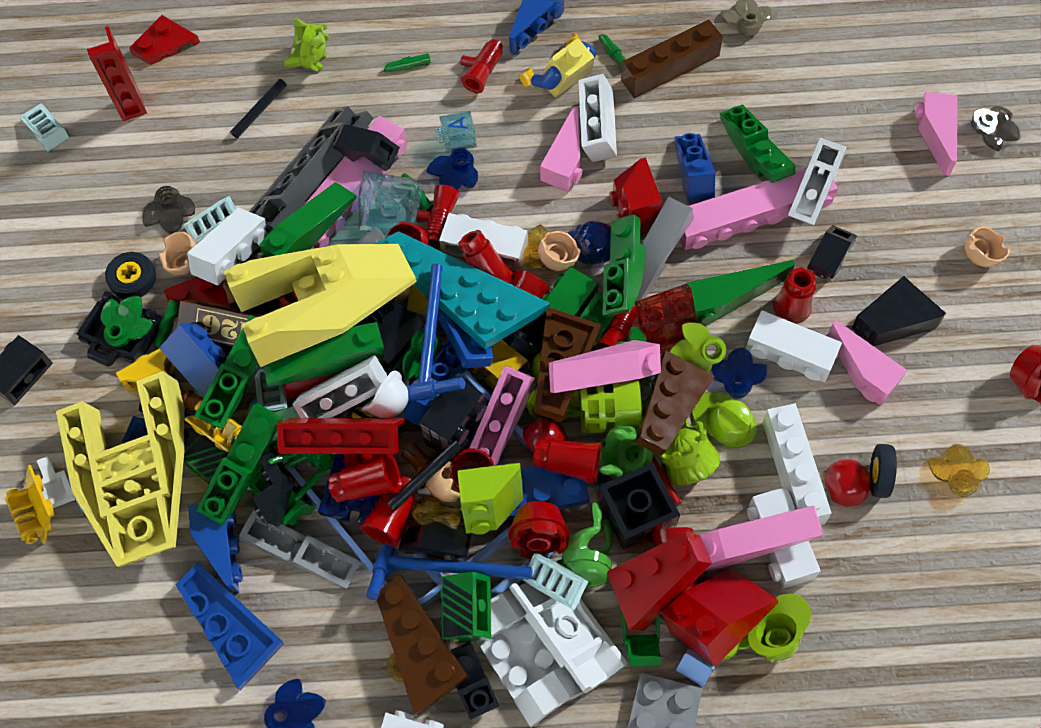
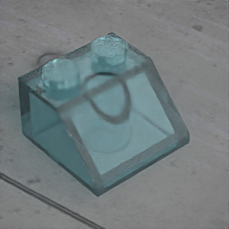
M363 170L358 196L359 230L370 232L374 228H378L382 234L388 235L390 228L398 222L404 221L415 224L423 186L415 179Z

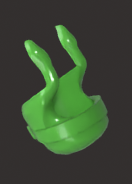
M617 426L612 428L606 435V438L601 440L600 471L603 474L616 479L652 462L653 452L635 443L638 434L636 428Z
M592 503L593 527L583 529L571 535L566 540V549L563 551L562 559L556 561L587 580L588 583L585 588H595L607 583L609 580L607 571L612 569L611 560L606 556L612 548L613 534L608 520H604L605 545L595 550L588 548L590 539L599 533L601 529L602 513L597 503Z

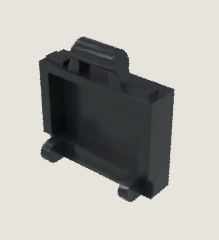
M105 291L102 295V300L97 301L76 333L78 339L90 345L87 357L97 363L109 367L118 358L134 363L139 357L145 355L152 345L159 330L160 320L163 317L152 309L146 310L142 308L141 318H146L153 322L150 331L143 338L132 339L125 346L113 347L104 339L105 325L101 321V312L109 299L115 300L118 304L123 299L114 296L109 291ZM120 329L115 332L114 336L120 333ZM98 349H101V350H103V351H106V352L110 353V355H107V354H105V353H103V352H100V351H98Z

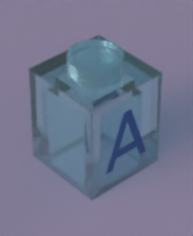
M470 111L439 116L441 127L436 128L439 143H444L446 153L477 147Z

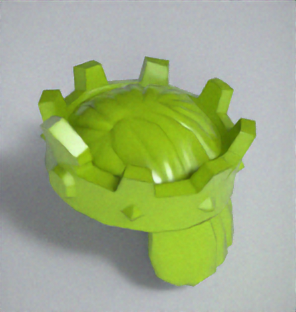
M294 18V41L289 58L284 60V65L286 67L302 66L316 72L318 70L321 71L323 65L319 61L322 57L326 58L327 52L325 47L326 41L329 38V34L323 33L322 30L327 29V24H307L298 18Z
M686 420L666 452L660 456L662 463L665 464L668 480L678 486L698 483L700 480H705L717 470L720 464L719 453L710 443L707 432L704 430L703 422L699 420L696 422V426H689Z

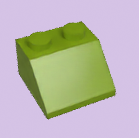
M520 463L458 470L460 501L466 534H485L489 531L497 530L523 501Z

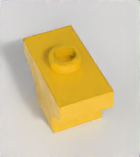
M159 348L148 355L139 357L131 365L116 372V375L130 393L138 391L136 383L138 380L162 371L172 376L175 365Z

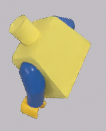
M573 33L571 39L564 40L566 47L549 60L542 75L534 74L530 67L525 69L524 73H519L518 76L523 87L533 85L548 89L557 98L592 71L594 58L597 54L596 49L592 45L581 41L577 33Z

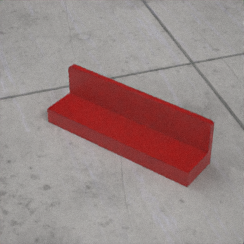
M107 26L105 30L109 42L89 48L87 52L122 121H126L147 114L136 81L109 26Z
M289 418L277 423L278 453L396 454L399 452L398 426L404 423V418Z

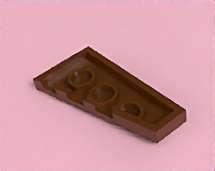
M547 306L534 408L535 413L560 422L563 421L575 390L558 393L550 392L549 363L591 352L600 332L601 324Z
M667 350L660 356L661 373L654 376L635 440L636 444L660 456L666 452L715 377Z
M399 575L381 588L377 602L414 715L418 716L469 679V676L445 640L442 639L441 634L404 578Z

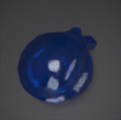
M588 221L577 225L575 229L568 232L576 241L577 248L581 251L578 257L580 262L584 264H603L610 260V225L600 221Z

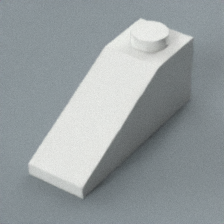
M823 138L819 139L788 216L815 225L846 152L845 146Z

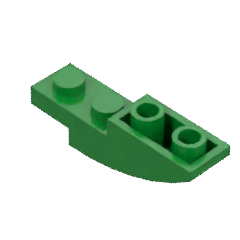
M743 104L720 113V119L732 142L758 178L765 176L771 183L796 174V165L769 139L768 129Z
M635 214L611 221L610 263L604 265L602 316L605 318L629 312L635 304L641 288L646 247L640 243V218Z
M249 315L246 322L251 321L256 317ZM244 329L239 334L225 363L221 364L194 416L221 430L233 415L260 368L247 341Z
M258 403L252 406L227 457L221 460L196 511L220 525L227 521L260 469L262 463L259 459L269 453L274 443L272 439L277 431V423L283 420L281 416Z

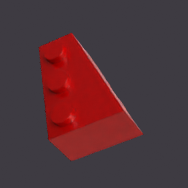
M684 532L607 571L629 630L645 631L651 625L650 622L661 611H664L682 590L685 591L712 564L700 535Z

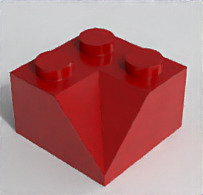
M646 157L639 159L613 180V190L609 192L612 207H617L619 212L617 219L632 214L640 218V235L649 232L662 209L663 203Z

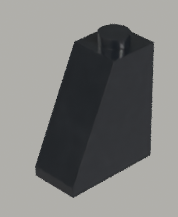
M903 276L859 313L851 328L855 334L869 344L877 346L934 330L940 325L946 312Z

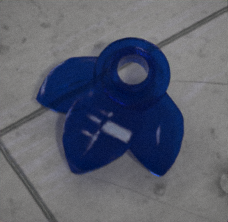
M464 148L455 149L450 156H438L429 164L426 170L428 174L440 177L439 185L451 186L456 190H459L462 185L472 189L478 181V171L474 168V157Z
M739 347L728 355L727 360H721L719 363L713 364L711 374L715 376L714 379L724 384V389L731 397L743 398L751 391L753 385L765 380L767 364L753 363L751 353L747 349Z
M292 679L281 685L276 691L275 703L271 704L265 711L264 724L266 728H315L312 721L321 714L326 700L316 693H303L301 680ZM279 712L284 713L286 719L284 721H277L274 717L275 714Z

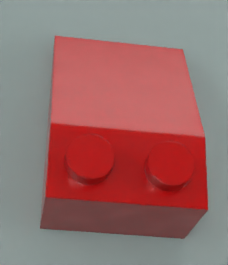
M729 569L684 591L662 614L670 633L716 667L779 602L777 598L734 569Z

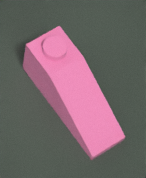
M925 92L922 101L917 102L915 107L918 129L943 174L950 176L957 162V95Z
M574 106L540 165V181L567 192L570 191L574 183L578 184L583 169L580 168L579 111Z
M837 320L832 324L827 337L842 342L838 356L856 388L862 392V395L867 400L876 402L881 406L899 385L908 370Z

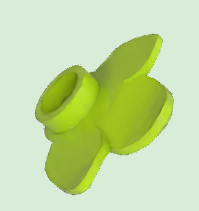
M685 323L682 325L685 339L677 342L669 351L709 373L712 365L719 363L725 357L726 345L719 337L711 336L705 326L698 323ZM709 345H715L716 351L712 355H708L706 351Z

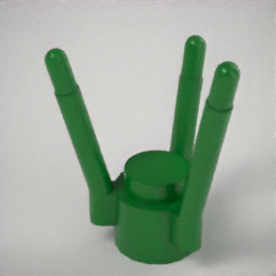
M284 453L269 459V464L272 465L298 456L284 463L286 469L305 460H308L313 467H321L294 496V499L298 501L326 471L334 467L332 460L337 457V454L301 455Z

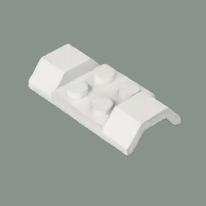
M514 583L509 587L527 614L524 617L561 668L566 667L585 694L609 680L628 664L581 599L575 610L528 583L520 586ZM569 584V586H568V588H567V590H566V592H565V594H564L565 597H566V595H567V593H568V591H569V589H570V587H571L570 584Z
M511 590L491 599V639L476 641L530 728H532L546 715L567 701L579 697L584 692L566 667L561 668L524 617L527 614Z

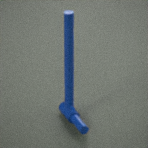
M432 264L419 379L407 387L408 397L411 402L437 397L441 393L465 388L463 377L439 382L431 377L443 266L440 264Z
M384 544L380 547L373 566V576L366 597L370 600H377L384 579L394 572L396 568L458 574L473 571L487 576L530 580L532 579L533 569L532 567L403 557L399 556V553L393 546Z

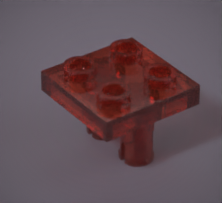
M687 283L635 301L636 317H638L640 330L646 336V342L660 344V350L674 346L680 340L685 339L682 332L683 324L698 323L692 289Z

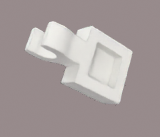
M49 456L37 460L43 475L44 490L42 493L45 500L49 499L53 508L75 500L65 471L56 473Z

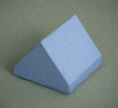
M688 648L676 671L703 688L715 667Z

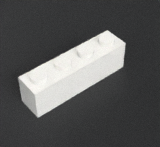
M796 403L767 409L762 424L782 488H788L796 510L814 505L820 524L825 525L832 513Z

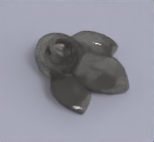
M994 106L990 110L979 109L972 116V129L977 134L982 135L984 143L995 151L999 152L1001 150L1003 141H1018L1021 138L1019 127L1013 121H1010L1013 113L1007 108Z
M162 186L156 191L154 201L145 207L142 221L145 227L160 223L165 232L173 234L182 228L183 217L195 214V205L190 198L181 196L177 189L171 186Z

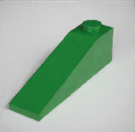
M337 182L333 183L277 224L259 245L264 257L310 250L357 199V196Z
M794 260L687 282L683 296L692 323H712L784 282L794 269Z
M374 322L351 327L340 335L264 365L267 386L273 387L341 373L373 355L377 357L380 364H384V346L378 324Z

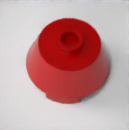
M1031 345L1015 359L1010 370V378L1024 398L1034 399L1041 403V346Z
M535 501L526 503L518 508L509 528L508 538L511 541V548L515 547L520 550V556L532 559L535 553L545 556L546 553L556 551L558 554H561L566 549L569 530L557 506L548 502Z

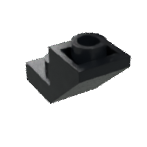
M346 124L342 125L332 145L334 149L354 162L364 156L384 171L391 168L400 149L398 145L380 132Z
M832 225L825 232L807 269L812 270L820 278L833 279L840 271L846 254L854 245L858 235Z
M544 317L542 321L536 318L525 325L522 330L518 329L502 340L511 348L527 356L540 352L542 350L546 318Z
M269 452L259 460L264 467L261 472L270 486L255 495L253 499L258 506L255 508V512L263 523L279 527L283 524L294 482L283 462L269 464V459L277 457Z
M431 519L407 521L403 528L399 551L405 554L430 552L443 560L464 559L468 556L472 533L466 534L465 526Z
M466 642L451 649L469 676V679L456 687L470 720L499 707L472 643Z

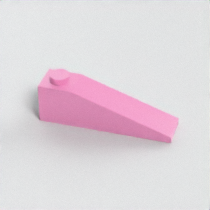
M633 340L550 362V392L558 393L612 384L661 373L660 344Z
M504 366L469 449L477 448L486 452L493 460L494 466L497 465L526 407L528 398L537 381L536 378Z
M815 506L717 529L700 535L712 562L705 571L712 572L824 536Z

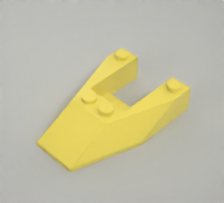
M338 244L249 260L224 271L229 288L241 312L295 291L298 301L242 324L247 341L260 367L346 332L417 282L399 244Z
M164 371L136 381L148 435L107 449L100 411L81 401L56 411L71 491L115 565L119 568L176 547L184 461V405L178 381Z

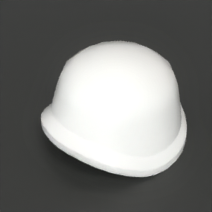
M396 370L392 371L379 386L374 399L366 403L361 410L369 412L377 418L397 417L409 401L408 390L402 381L401 374Z

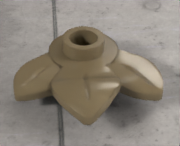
M737 0L735 9L721 11L724 21L730 25H738L741 33L745 35L757 34L763 26V22L769 20L772 15L770 7H758L754 0Z

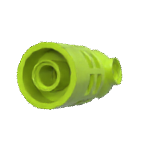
M635 379L576 389L563 420L568 417H580L582 434L607 433L617 426H631L639 430L642 420L639 380ZM537 388L533 390L527 403L529 414L535 420L539 417H546L534 412Z

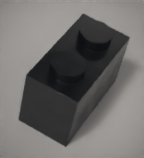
M20 335L8 343L0 354V396L14 406L53 364L42 350Z

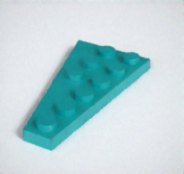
M399 231L376 243L399 244L416 277L417 282L413 285L427 297L432 264L442 265L439 308L483 349L489 348L545 314L547 306L550 307L549 302Z

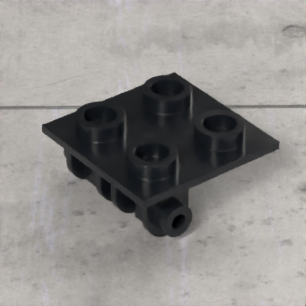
M396 297L354 325L359 326L377 322L384 346V362L388 365L412 340L413 335L425 325L423 320L394 301Z

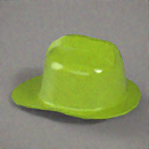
M722 392L703 394L692 411L695 423L698 420L703 422L704 430L727 447L736 449L745 447L753 441L756 435L757 424L750 409L744 403L734 400Z
M790 593L776 597L779 603L748 633V643L751 649L757 654L765 656L771 663L777 660L788 659L797 652L800 638L810 623L811 608L808 602L800 595Z

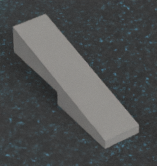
M671 197L667 198L642 243L646 247L645 266L641 288L633 305L636 310H638L665 269V261L694 219L691 207Z
M255 510L252 511L239 534V541L347 590L361 563L309 535L304 536L284 525L276 527L263 523Z

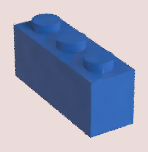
M196 322L180 324L160 347L161 351L203 398L221 364H224L227 359L224 350L220 346L215 345L207 336V331Z

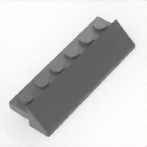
M348 106L336 109L249 212L265 218L267 235L277 224L305 205L345 157L332 147L342 125L346 124L364 129L369 128L368 125L374 118L368 111L354 113Z

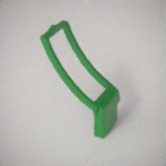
M621 610L622 635L626 654H628L629 667L661 665L659 614L655 617L656 634L626 636L625 618Z

